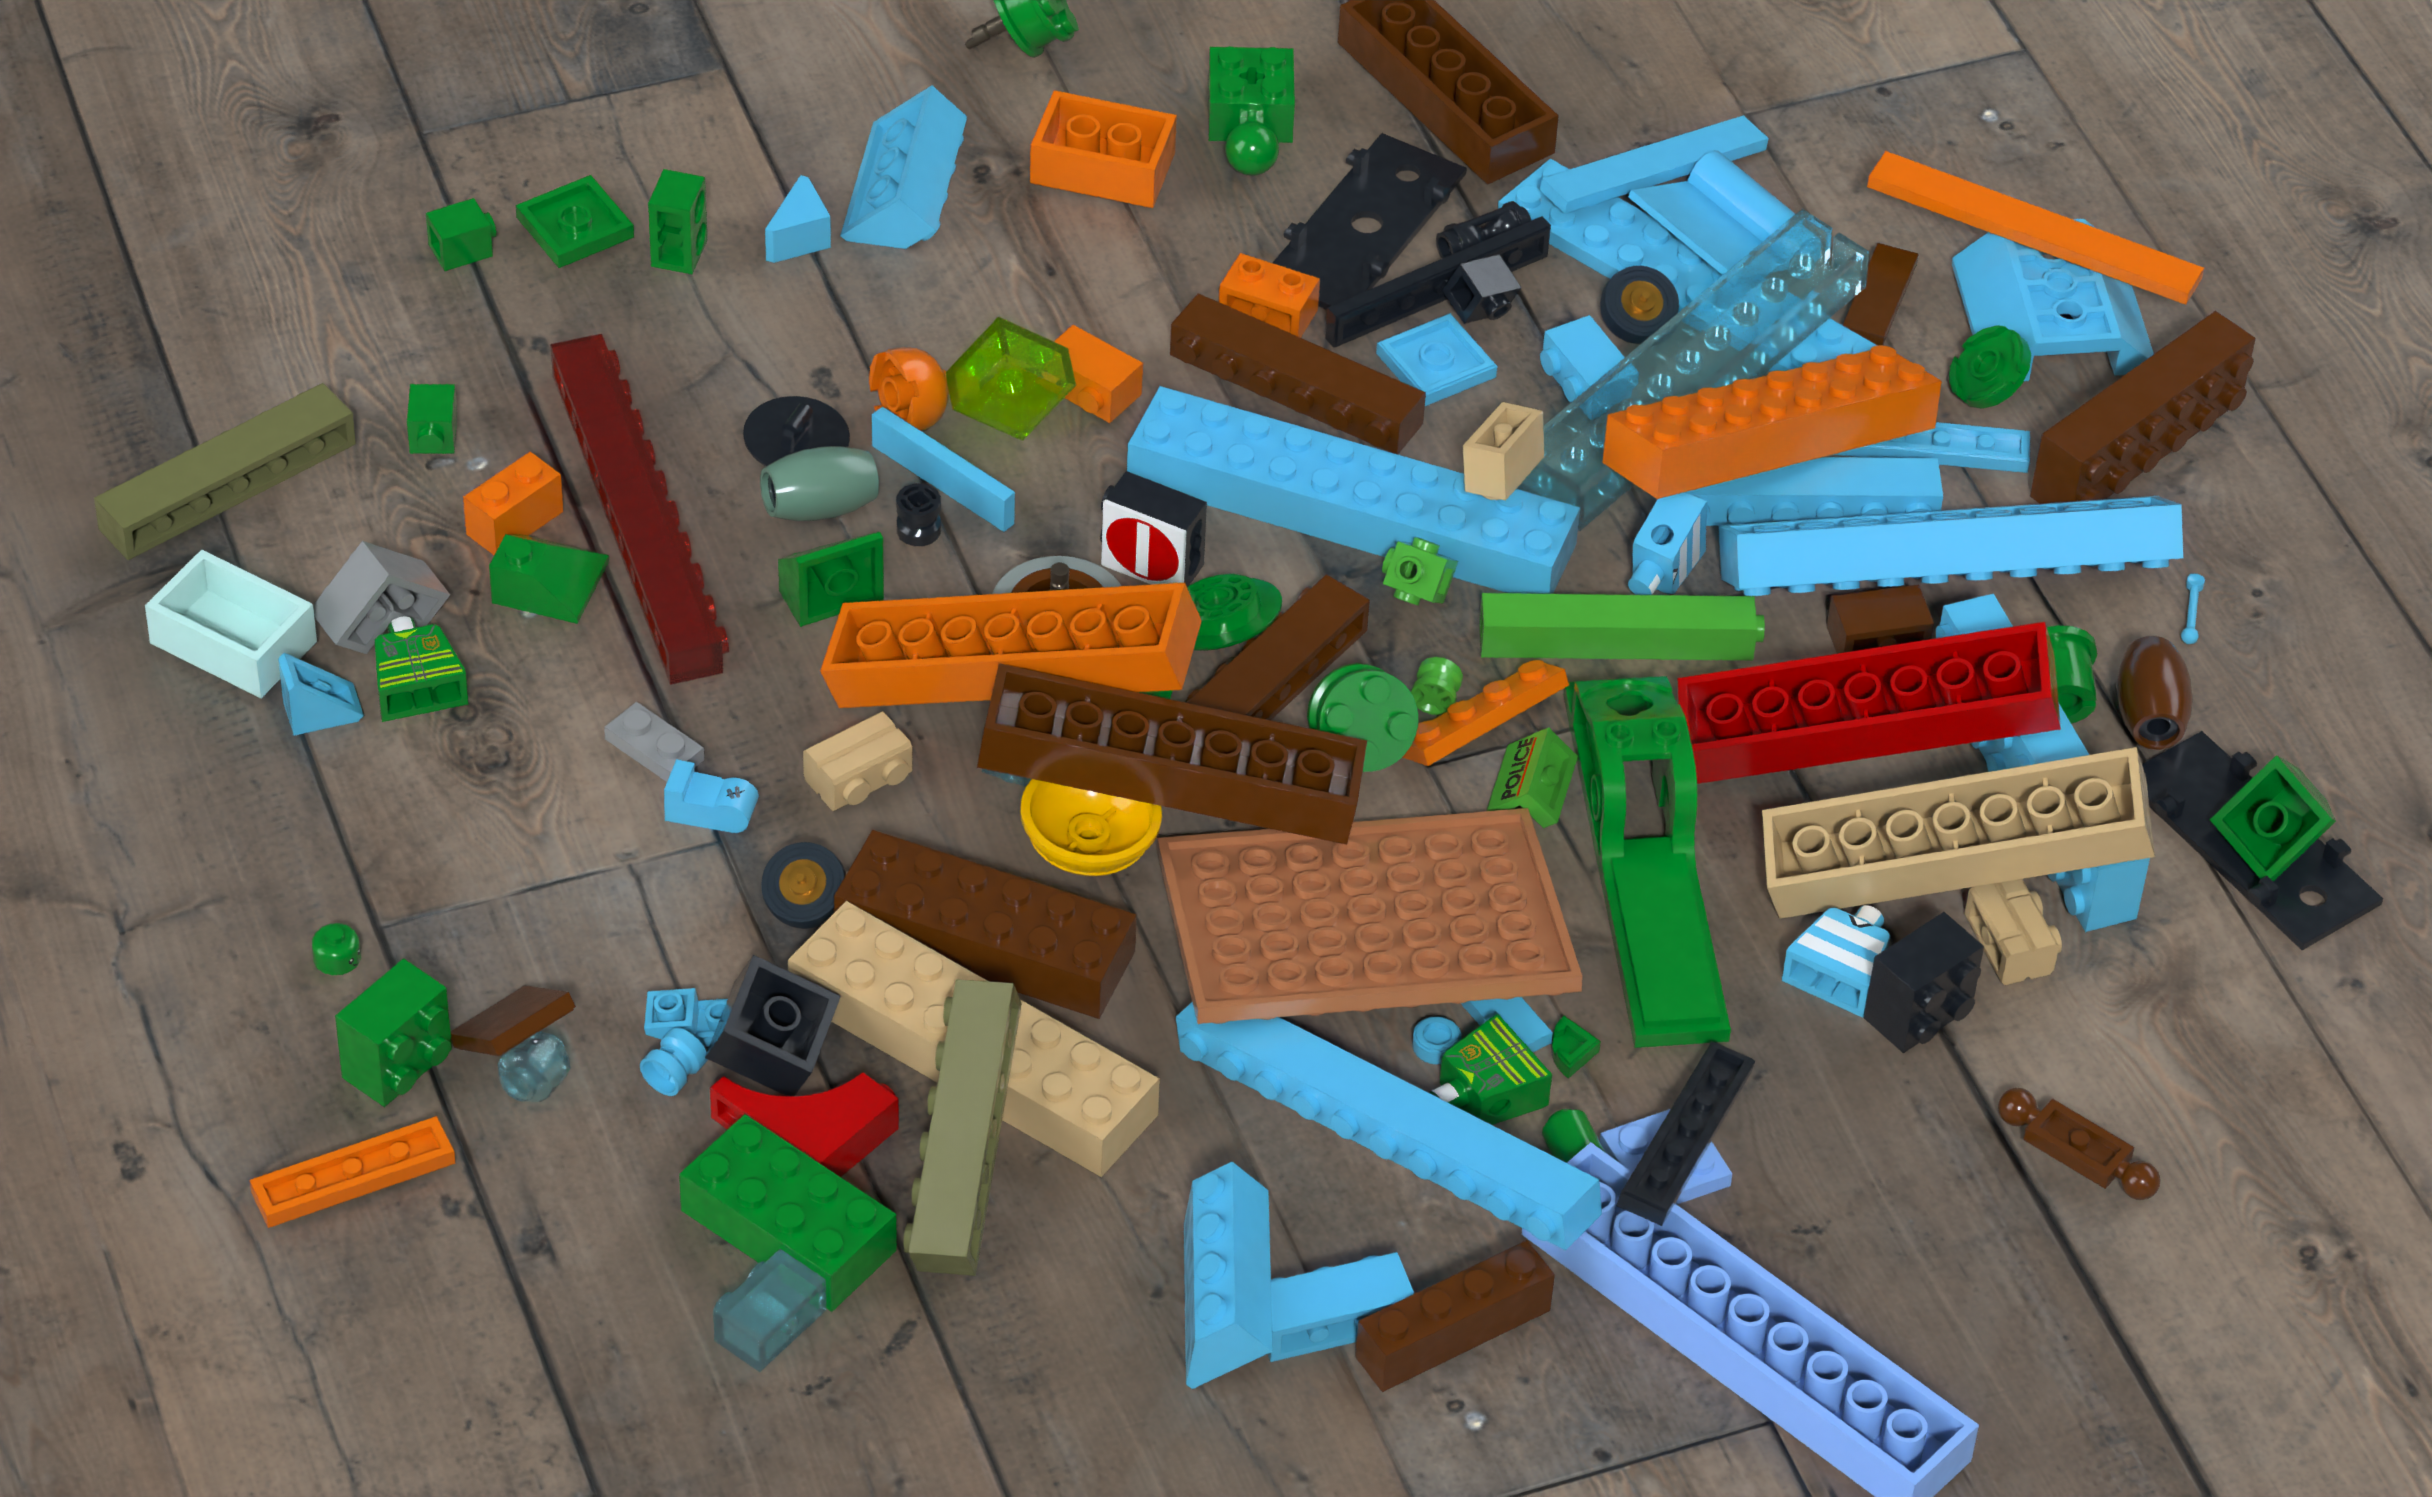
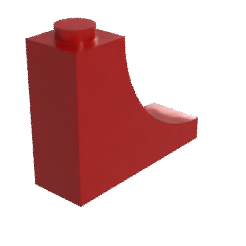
M863 1072L851 1081L832 1090L806 1096H776L759 1093L744 1088L724 1076L710 1087L711 1118L728 1130L746 1114L840 1177L899 1129V1098L889 1086L884 1083H877Z

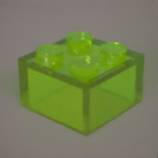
M997 317L945 372L952 410L1022 441L1076 386L1068 348L1001 317Z

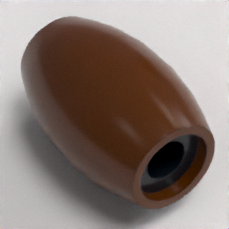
M2159 636L2139 638L2128 646L2119 668L2117 681L2119 708L2125 725L2138 744L2148 749H2166L2177 744L2183 738L2187 729L2193 702L2191 679L2183 658L2169 640Z

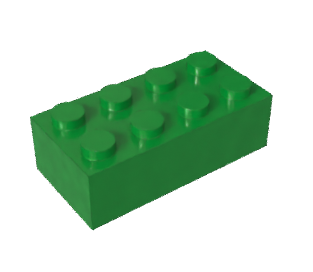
M746 1114L679 1174L682 1212L831 1312L897 1251L896 1213Z

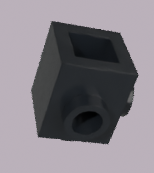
M1495 255L1461 263L1442 291L1463 323L1466 324L1486 318L1496 320L1504 316L1511 309V302L1520 291L1521 286L1501 256Z

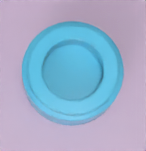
M1438 1016L1425 1018L1414 1028L1413 1051L1424 1062L1441 1064L1444 1053L1461 1041V1031L1453 1021Z

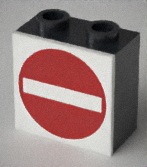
M1128 471L1123 474L1115 486L1110 485L1107 488L1101 502V510L1103 511V527L1100 534V541L1102 542L1101 565L1151 585L1185 583L1188 587L1204 566L1207 502Z

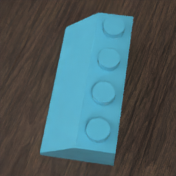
M933 85L873 122L840 235L846 241L907 249L920 240L926 241L930 239L939 229L940 214L943 204L948 197V185L951 175L956 168V156L964 140L962 134L967 116Z
M1230 1162L1192 1181L1184 1220L1186 1385L1191 1389L1273 1352L1269 1190L1234 1162Z

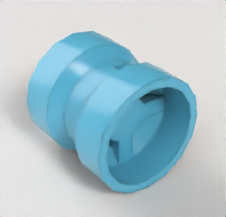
M681 1028L671 1029L661 1040V1048L651 1050L640 1062V1071L644 1079L656 1091L667 1096L676 1095L687 1083V1076L689 1074H696L708 1061L705 1058L707 1053L705 1047L699 1039Z

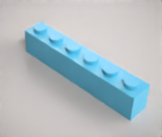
M1821 457L1687 491V493L1707 501L1706 526L1941 511L1943 501L1938 458Z

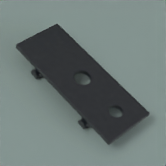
M1381 133L1368 150L1364 148L1357 150L1354 148L1346 158V163L1353 166V168L1305 224L1302 222L1298 224L1291 223L1284 231V238L1291 241L1274 260L1273 264L1320 278L1318 307L1325 310L1329 306L1372 289L1381 278L1383 279L1387 275L1390 266L1440 205L1447 202L1450 193L1466 175V167ZM1401 171H1412L1418 174L1419 178L1414 181H1403L1396 174ZM1372 218L1378 221L1382 227L1376 232L1363 233L1354 229L1352 223L1356 219Z
M2201 731L2142 764L2147 781L2149 807L2301 950L2306 949L2382 905L2384 898L2343 861L2344 857L2351 853V848L2341 838L2338 840L2332 838L2326 842V845L2318 838L2274 882L2268 876L2262 879L2257 876L2210 821L2253 778L2249 775V772L2257 766V762L2248 752L2243 754L2237 752L2231 758ZM2307 891H2313L2322 895L2325 903L2320 906H2310L2301 900L2300 895Z

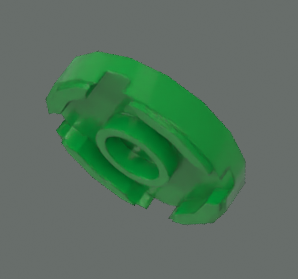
M1996 325L1980 330L1969 337L1961 346L1964 351L1959 359L1956 356L1954 357L1950 365L1949 383L1952 392L1969 407L1984 409L2000 404L2016 392L2028 374L2031 363V351L2027 341L2017 332L2009 330L2006 326Z

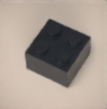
M1942 912L1874 957L1864 1019L1902 1053H1905L1918 1043L1925 1044L1929 1042L1941 1028L1953 1020L1960 1021L1964 1019L1973 1009L1977 981L1981 974L1980 966L1984 945L1948 914Z
M753 955L734 982L705 1058L785 1096H795L813 1071L841 996Z

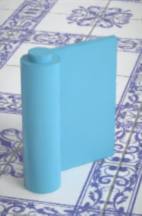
M1716 150L1706 153L1698 160L1691 171L1688 181L1633 189L1628 196L1730 282L1798 271L1807 267L1810 268L1815 266L1824 254L1825 240L1818 231Z

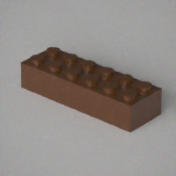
M1350 0L1340 5L1338 44L1487 185L1555 153L1559 115L1435 0Z
M2215 310L2042 433L2030 497L2038 503L2044 504L2103 500L2114 493H2121L2134 478L2143 472H2150L2163 457L2172 451H2179L2192 436L2199 431L2204 432L2208 430L2217 418L2228 410H2236L2242 404L2247 394L2245 385L2248 372L2254 362L2252 353L2256 338Z
M872 830L834 895V913L848 901L989 982L1013 983L1017 993L1100 1019L1135 953L1137 914Z

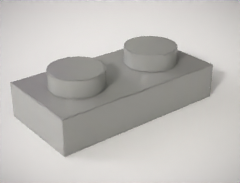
M635 702L604 727L606 741L666 782L669 779L676 759L692 762L695 767L704 761V747L638 702Z

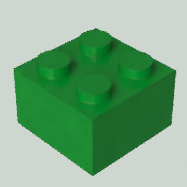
M404 958L335 1015L342 1078L384 1108L397 1096L406 1094L418 1078L432 1066L441 1064L452 1050L447 987Z

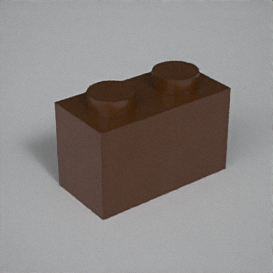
M1919 584L1847 593L1831 597L1827 629L1837 654L1932 639L1934 622Z

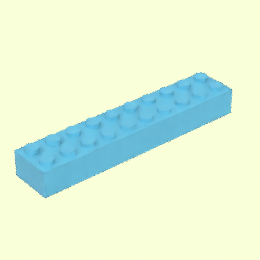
M1159 386L1128 443V472L1204 500L1208 506L1382 557H1386L1390 548H1395L1398 541L1412 544L1414 537H1418L1440 545L1438 554L1459 561L1453 575L1454 578L1505 593L1553 594L1577 542L1580 507L1519 489H1516L1506 501L1500 499L1490 500L1482 495L1465 492L1463 473Z
M2159 496L1723 525L1719 526L1721 580L1734 586L1736 591H1744L1745 596H1762L1771 594V587L1778 586L1788 588V592L1805 593L1815 591V584L1821 583L1833 585V589L1849 590L1860 588V581L1864 580L1877 582V586L1891 587L1904 585V578L1907 577L1921 579V583L1932 584L1948 582V575L1950 574L1966 576V580L1993 579V571L2010 572V577L2037 576V568L2054 569V574L2081 573V565L2098 566L2099 571L2125 570V562L2142 563L2143 568H2163L2169 566V559L2183 558L2182 504Z

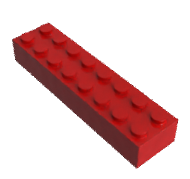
M2046 622L1677 678L1678 704H1680L1686 717L1695 759L1697 784L2061 730L2055 656Z

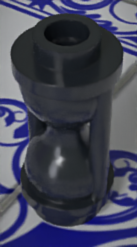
M1514 201L1507 202L1501 208L1459 224L1452 223L1445 226L1443 232L1438 233L1436 236L1438 252L1443 259L1530 222L1531 217L1524 207H1520Z

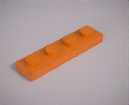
M1533 660L1522 664L1518 668V672L1504 680L1484 686L1483 692L1469 700L1459 701L1450 705L1447 709L1448 712L1434 720L1419 723L1415 739L1402 758L1425 766L1433 764L1569 686L1565 669L1544 663L1541 660Z
M437 1116L251 1179L249 1180L250 1188L267 1227L270 1228L456 1164L455 1152Z

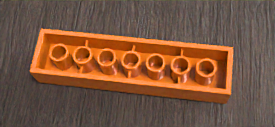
M1883 345L1874 346L1869 351L1856 354H1841L1836 359L1820 363L1808 362L1799 368L1787 371H1771L1766 376L1750 380L1738 379L1730 385L1717 388H1701L1697 393L1680 397L1668 396L1660 402L1648 405H1631L1627 407V410L1608 414L1602 463L1654 498L1660 499L1935 429L1942 381L1925 371L1923 366L1912 363L1897 354L1894 348Z
M1185 583L843 603L820 672L839 708L991 700L999 664L1133 692L1182 690L1202 620Z

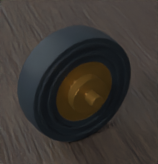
M1631 266L1617 272L1608 281L1601 295L1600 310L1606 326L1618 338L1633 344H1648L1662 338L1672 328L1679 312V298L1674 285L1663 273L1647 266Z
M810 842L788 845L775 853L764 869L761 889L765 904L779 921L788 926L801 929L821 926L834 914V895L846 876L845 869L837 856L821 845Z

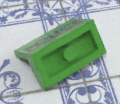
M1549 727L1509 744L1487 811L1510 810L1520 805L1522 808H1528L1530 816L1543 828L1558 823L1578 755Z

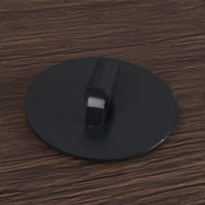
M787 396L769 400L754 409L745 422L743 438L750 454L758 462L768 466L784 456L801 450L824 446L848 447L850 433L844 418L828 404L808 397Z

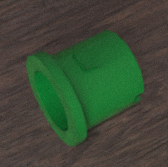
M2056 625L2047 627L2055 656L2058 702L2070 723H2076L2087 718L2096 708L2097 699L2092 667L2098 655L2095 639L2086 630L2074 626Z

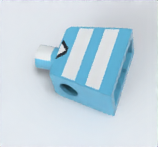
M1687 492L1660 498L1656 501L1633 543L1632 577L1628 582V587L1635 595H1652L1655 590L1669 595L1677 591L1706 551L1707 501Z
M1869 905L1861 906L1855 915H1851L1838 908L1827 909L1788 947L1782 981L1863 1018L1874 957L1887 949L1890 943L1891 935L1887 930L1881 928L1884 924V917L1881 912Z

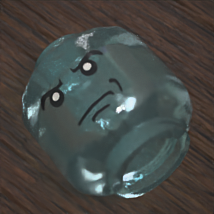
M543 1031L531 1035L514 1048L502 1054L497 1064L500 1083L505 1092L516 1100L527 1102H541L550 1097L565 1080L571 1068L570 1058L562 1041L555 1035Z

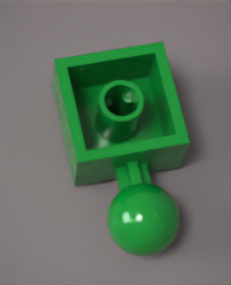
M1210 47L1208 141H1226L1225 154L1227 160L1239 173L1249 176L1263 174L1271 169L1277 161L1279 142L1293 143L1295 111L1294 48Z

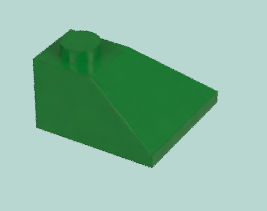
M880 532L819 546L778 559L779 592L800 627L839 615L843 603L884 601L883 536Z
M505 534L489 565L492 603L578 624L609 563V555L527 535Z
M2277 755L2210 819L2260 879L2268 876L2273 882L2336 822L2326 798L2298 767Z

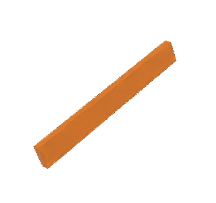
M1885 151L1868 177V188L2185 305L2203 277L2204 267Z

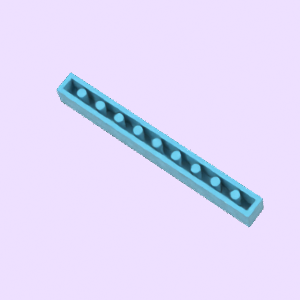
M1193 1002L1176 1016L1180 1052L1184 1053L1191 1060L1200 1061L1221 1072L1226 1078L1233 1081L1237 1080L1258 1091L1263 1097L1275 1100L1295 1110L1303 1118L1314 1120L1335 1131L1340 1137L1355 1141L1374 1151L1379 1157L1389 1159L1411 1170L1419 1178L1428 1179L1444 1187L1458 1198L1469 1200L1490 1211L1497 1218L1507 1220L1531 1232L1539 1240L1548 1241L1566 1251L1602 1215L1599 1179L1280 1017L1270 1020L1250 1019L1228 1021L1222 1024H1198Z

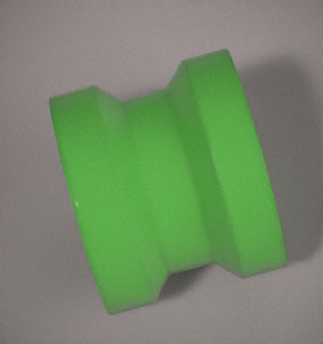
M1440 657L1427 658L1421 662L1417 671V680L1411 689L1418 709L1431 715H1442L1448 712V707L1456 702V692L1463 681V673L1459 666L1448 659Z

